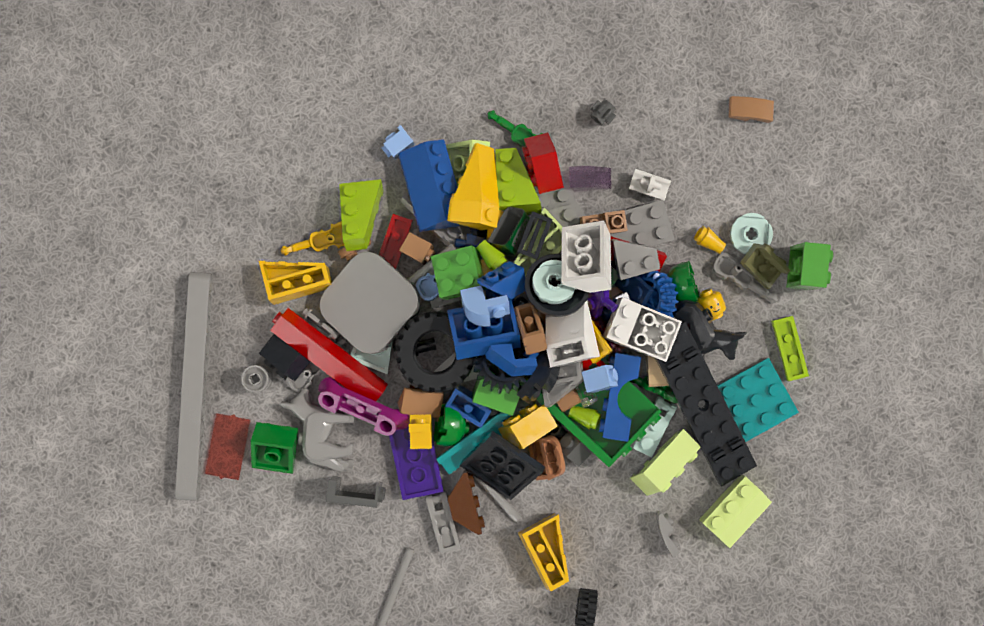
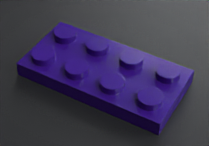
M409 425L406 429L396 430L394 434L390 435L389 438L402 500L444 492L439 465L436 460L437 455L433 436L432 449H410Z

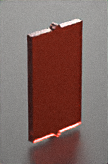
M216 413L205 474L219 476L220 479L230 478L239 480L250 419L236 417L235 414L229 416Z

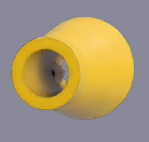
M700 227L694 236L697 245L713 250L718 254L726 246V243L709 227Z

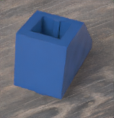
M509 261L477 279V283L503 296L507 295L509 299H513L525 292L524 268Z

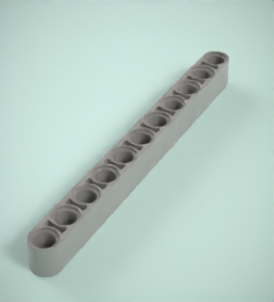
M190 272L188 279L175 489L177 500L198 501L200 497V491L198 490L201 488L202 470L200 469H202L203 449L201 448H203L205 408L203 407L206 406L207 387L205 386H207L208 366L206 365H208L210 325L208 324H211L212 273Z

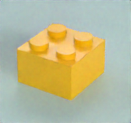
M533 404L532 406L528 405L519 411L520 415L505 419L502 422L503 426L498 428V430L508 442L519 449H524L556 428L557 424L544 404L539 406Z

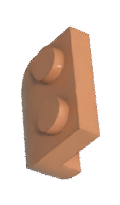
M551 435L542 436L528 446L531 457L545 466L543 473L536 478V481L551 480L564 474V457L560 442L556 437Z

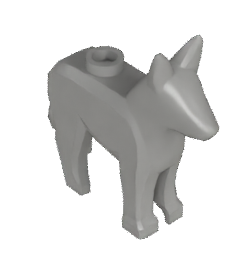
M303 388L291 402L280 403L281 406L290 410L304 423L303 433L300 432L299 445L303 446L304 456L311 463L327 466L336 471L353 472L354 460H342V457L353 454V443H349L345 447H339L326 440L330 435L333 424L356 422V417L348 413H333L322 406L312 405L307 388Z

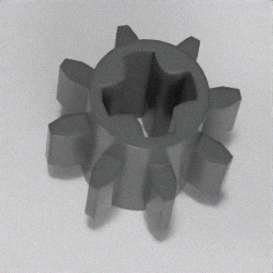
M605 99L602 102L597 100L590 108L593 111L590 115L591 118L601 126L604 123L609 125L616 117L613 113L616 108Z

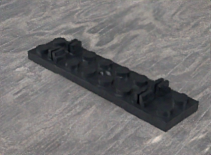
M682 321L667 362L657 358L655 360L698 444L701 446V450L718 484L722 487L757 467V464L686 322ZM701 400H704L705 405L700 408L698 404Z

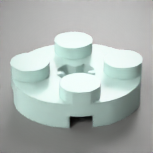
M757 213L742 215L735 220L730 229V240L733 247L743 254H746L754 243L770 245L773 238V230L770 223ZM750 228L754 229L753 232L756 231L757 234L752 240L748 239V236L746 237V232Z
M546 261L535 271L532 285L535 294L541 302L560 304L572 297L576 288L563 285L561 282L562 261ZM554 277L556 278V281H560L561 284H558L557 287H554L553 285H550L548 281L551 282V278Z

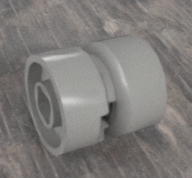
M253 365L243 371L241 382L243 387L249 392L265 391L273 382V374L265 365Z

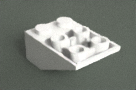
M623 297L617 298L616 304L618 308L610 316L603 334L604 339L667 362L682 321Z
M587 301L577 312L563 317L546 315V350L550 367H559L600 357Z

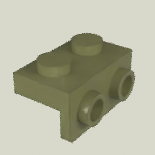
M754 243L740 262L767 289L772 287L781 273L789 274L791 271L786 266V261L778 257L774 253V249L765 243L763 245Z

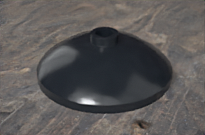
M549 254L539 258L531 265L525 278V292L530 303L541 313L553 317L568 316L577 312L587 301L589 292L575 289L572 297L560 304H549L539 300L533 290V275L540 265L546 261H562V254ZM554 277L551 278V282L548 281L549 284L553 285L554 287H557L558 284H561V282L556 281V278Z

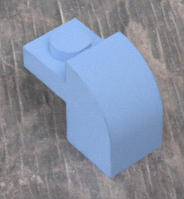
M482 285L460 290L464 313L467 319L475 325L490 326V318H500L510 314L507 295L485 300Z

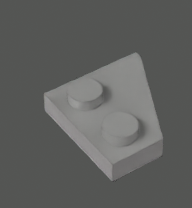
M611 239L618 279L623 280L660 269L656 248Z
M582 361L560 366L558 379L550 393L542 389L545 407L553 406L584 381Z

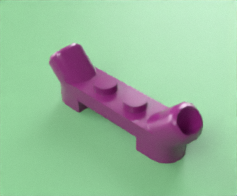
M332 377L324 378L319 384L318 390L320 395L318 396V401L328 411L336 413L339 409L375 425L374 431L386 436L394 434L396 430H404L409 425L410 415L402 414L399 409H391L341 387Z

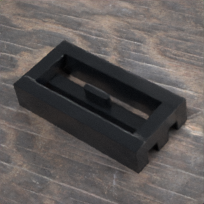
M532 211L517 253L537 260L553 219ZM535 218H538L539 220L527 251H525L523 248ZM545 221L547 222L537 250L533 254L531 253L542 222Z

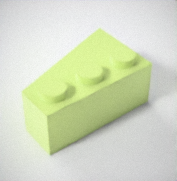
M682 429L676 432L650 461L647 460L643 464L645 467L638 474H633L630 479L647 496L658 492L664 493L672 485L670 481L674 477H679L685 471L683 467L686 463H691L698 456L696 452L701 446Z

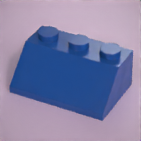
M508 299L510 314L500 318H490V326H478L470 322L464 313L463 307L447 310L457 360L485 355L490 345L512 344V349L521 348L520 333L512 299Z

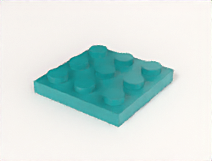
M769 358L758 362L717 385L745 442L799 413Z

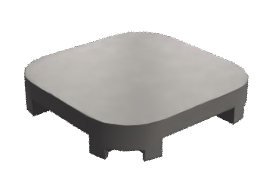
M363 252L351 259L324 291L320 300V310L325 320L356 349L363 353L376 354L387 350L389 344L401 332L402 328L414 315L419 313L421 298L416 286L411 284L390 265L384 257L376 253Z

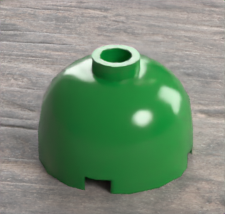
M690 261L674 265L667 274L668 277L673 278L672 283L676 285L674 290L678 292L676 295L677 301L690 300L695 302L699 298V291L695 284L694 271Z
M442 403L438 423L435 421L434 441H436V445L452 446L459 443L464 434H468L469 422H466V419L458 411L445 407L446 404Z

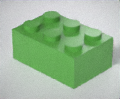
M803 242L790 246L788 268L791 271L787 274L786 288L804 290L827 288V284L831 280V272L828 271L829 263L833 259V250H830L831 245Z

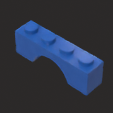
M615 352V357H610L609 365H613L618 374V386L606 389L610 390L608 399L604 398L602 411H606L605 420L601 419L599 432H603V438L626 442L629 440L631 419L622 413L617 399L622 386L628 381L638 378L641 356Z

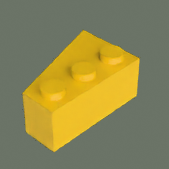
M259 261L268 300L273 305L325 291L332 283L329 268L325 263Z
M556 513L518 532L545 588L549 591H553L569 582L562 543L563 538L559 524L560 518L559 514Z

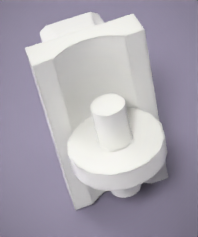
M635 169L629 190L665 201L671 180Z

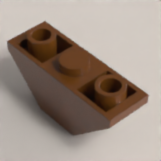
M463 471L448 496L452 519L475 534L481 535L482 528H485L483 515H478L477 508L480 507L478 495L474 496L472 487H475L473 475H468V471Z

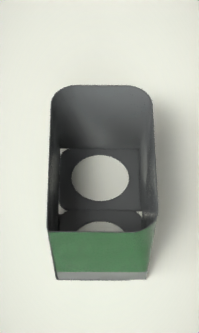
M508 207L497 223V228L493 230L488 243L504 255L517 257L519 254L517 251L530 217L521 208ZM533 222V224H532V227H531V229H530V232L532 231V229H533V227H534V225H535L534 222Z

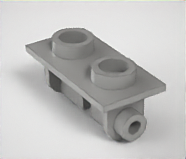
M311 305L302 312L301 318L331 341L335 342L340 336V333Z

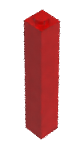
M287 308L283 314L279 311L272 320L274 323L270 330L272 333L346 389L377 401L388 386V383L291 309Z

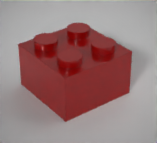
M549 133L525 138V147H522V151L527 162L526 169L533 186L537 187L539 194L564 188L557 152Z

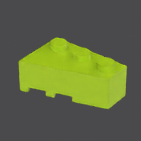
M517 148L495 149L499 210L505 211L508 207L523 209L527 215H531L532 211L541 214V202Z

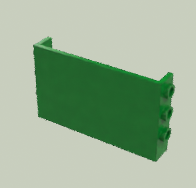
M605 358L601 359L606 365H609ZM592 363L588 368L593 369L597 364ZM583 381L575 388L581 400V403L575 406L597 410L598 413L602 414L601 419L605 420L606 411H602L604 398L608 399L610 390L587 393ZM630 381L625 383L618 393L617 402L622 413L631 419L629 440L626 442L603 438V432H599L600 422L596 430L592 428L590 430L568 417L570 409L562 412L557 402L547 408L558 421L608 467L621 455L625 457L632 450L630 445L635 440L639 442L647 434L645 429L650 424L654 426L661 419L659 414L662 412ZM542 390L536 399L541 405L544 404Z

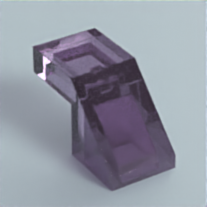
M597 166L569 167L570 189H611V168Z

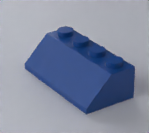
M444 139L426 141L400 152L398 156L419 232L459 226L460 224L447 221L450 199L458 187Z

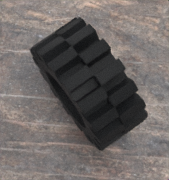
M579 589L575 626H594L598 601L597 590Z

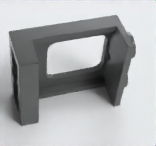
M333 476L328 480L326 502L377 508L380 502L382 503L385 499L386 487H382L383 482H379L376 486L375 494L341 491V477Z

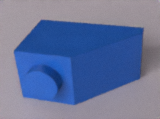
M462 385L455 388L445 406L458 411L463 418L482 428L492 411L491 408L472 402V391Z

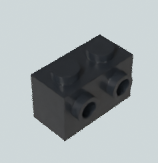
M275 334L272 335L259 352L265 358L263 363L271 369L276 367L277 371L275 373L285 380L289 377L296 381L311 362Z

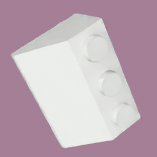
M604 221L562 227L561 282L563 285L589 293L611 290L610 233Z

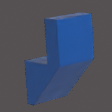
M512 344L490 345L485 354L486 359L510 376L532 375L537 367L536 358L515 359Z

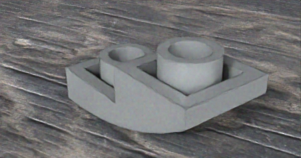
M658 511L656 519L661 538L670 554L675 557L680 553L677 549L679 543L673 535L668 536L674 531L671 526L674 522L667 513L663 515Z

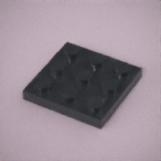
M494 431L480 442L460 464V467L510 501L542 474L545 468L537 460Z

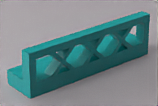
M499 412L486 421L482 428L478 427L464 437L461 442L439 455L436 460L439 464H442L448 474H451L460 467L462 460L492 431L502 436L498 428L503 426L502 422L509 418L510 415Z

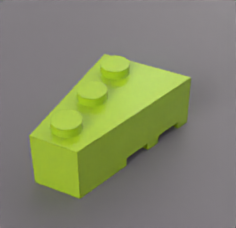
M381 179L339 184L342 236L346 251L368 248L374 220L384 192Z

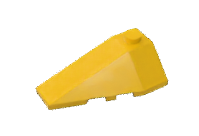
M475 143L466 162V170L463 176L459 178V186L451 196L447 221L478 230L497 228L499 214L494 148Z

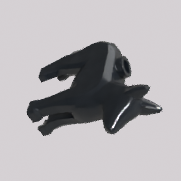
M684 300L675 304L677 310L672 312L673 318L686 322L701 354H707L720 349L729 360L735 359L738 340L744 338L747 332H731L716 329L711 321L713 319L711 311L708 308L704 309L699 302Z

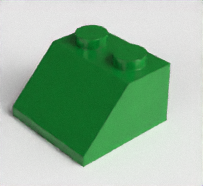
M256 422L251 438L252 468L293 474L298 444V428Z

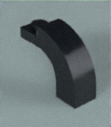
M547 350L539 352V355L536 357V369L516 393L528 404L539 397L542 389L550 393L558 379L560 366L550 367Z

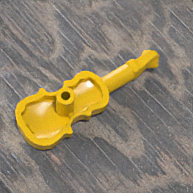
M342 221L331 224L329 230L324 231L321 229L320 231L312 232L308 240L294 243L288 247L282 246L281 254L287 256L290 252H297L310 247L315 251L328 249L331 245H336L339 249L341 246H344Z

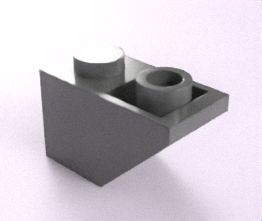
M556 420L557 427L546 435L556 437L560 442L562 453L579 467L593 452L560 421Z

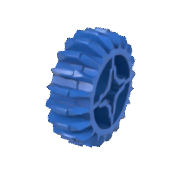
M659 271L638 275L648 285H653L652 288L654 289L645 307L673 318L672 312L677 310L675 304L679 302L676 300L678 292L674 290L676 285L672 283L673 278Z

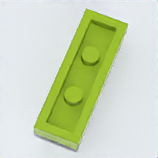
M788 316L771 321L787 381L809 377L794 317Z

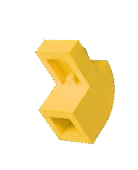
M431 414L410 415V449H432Z

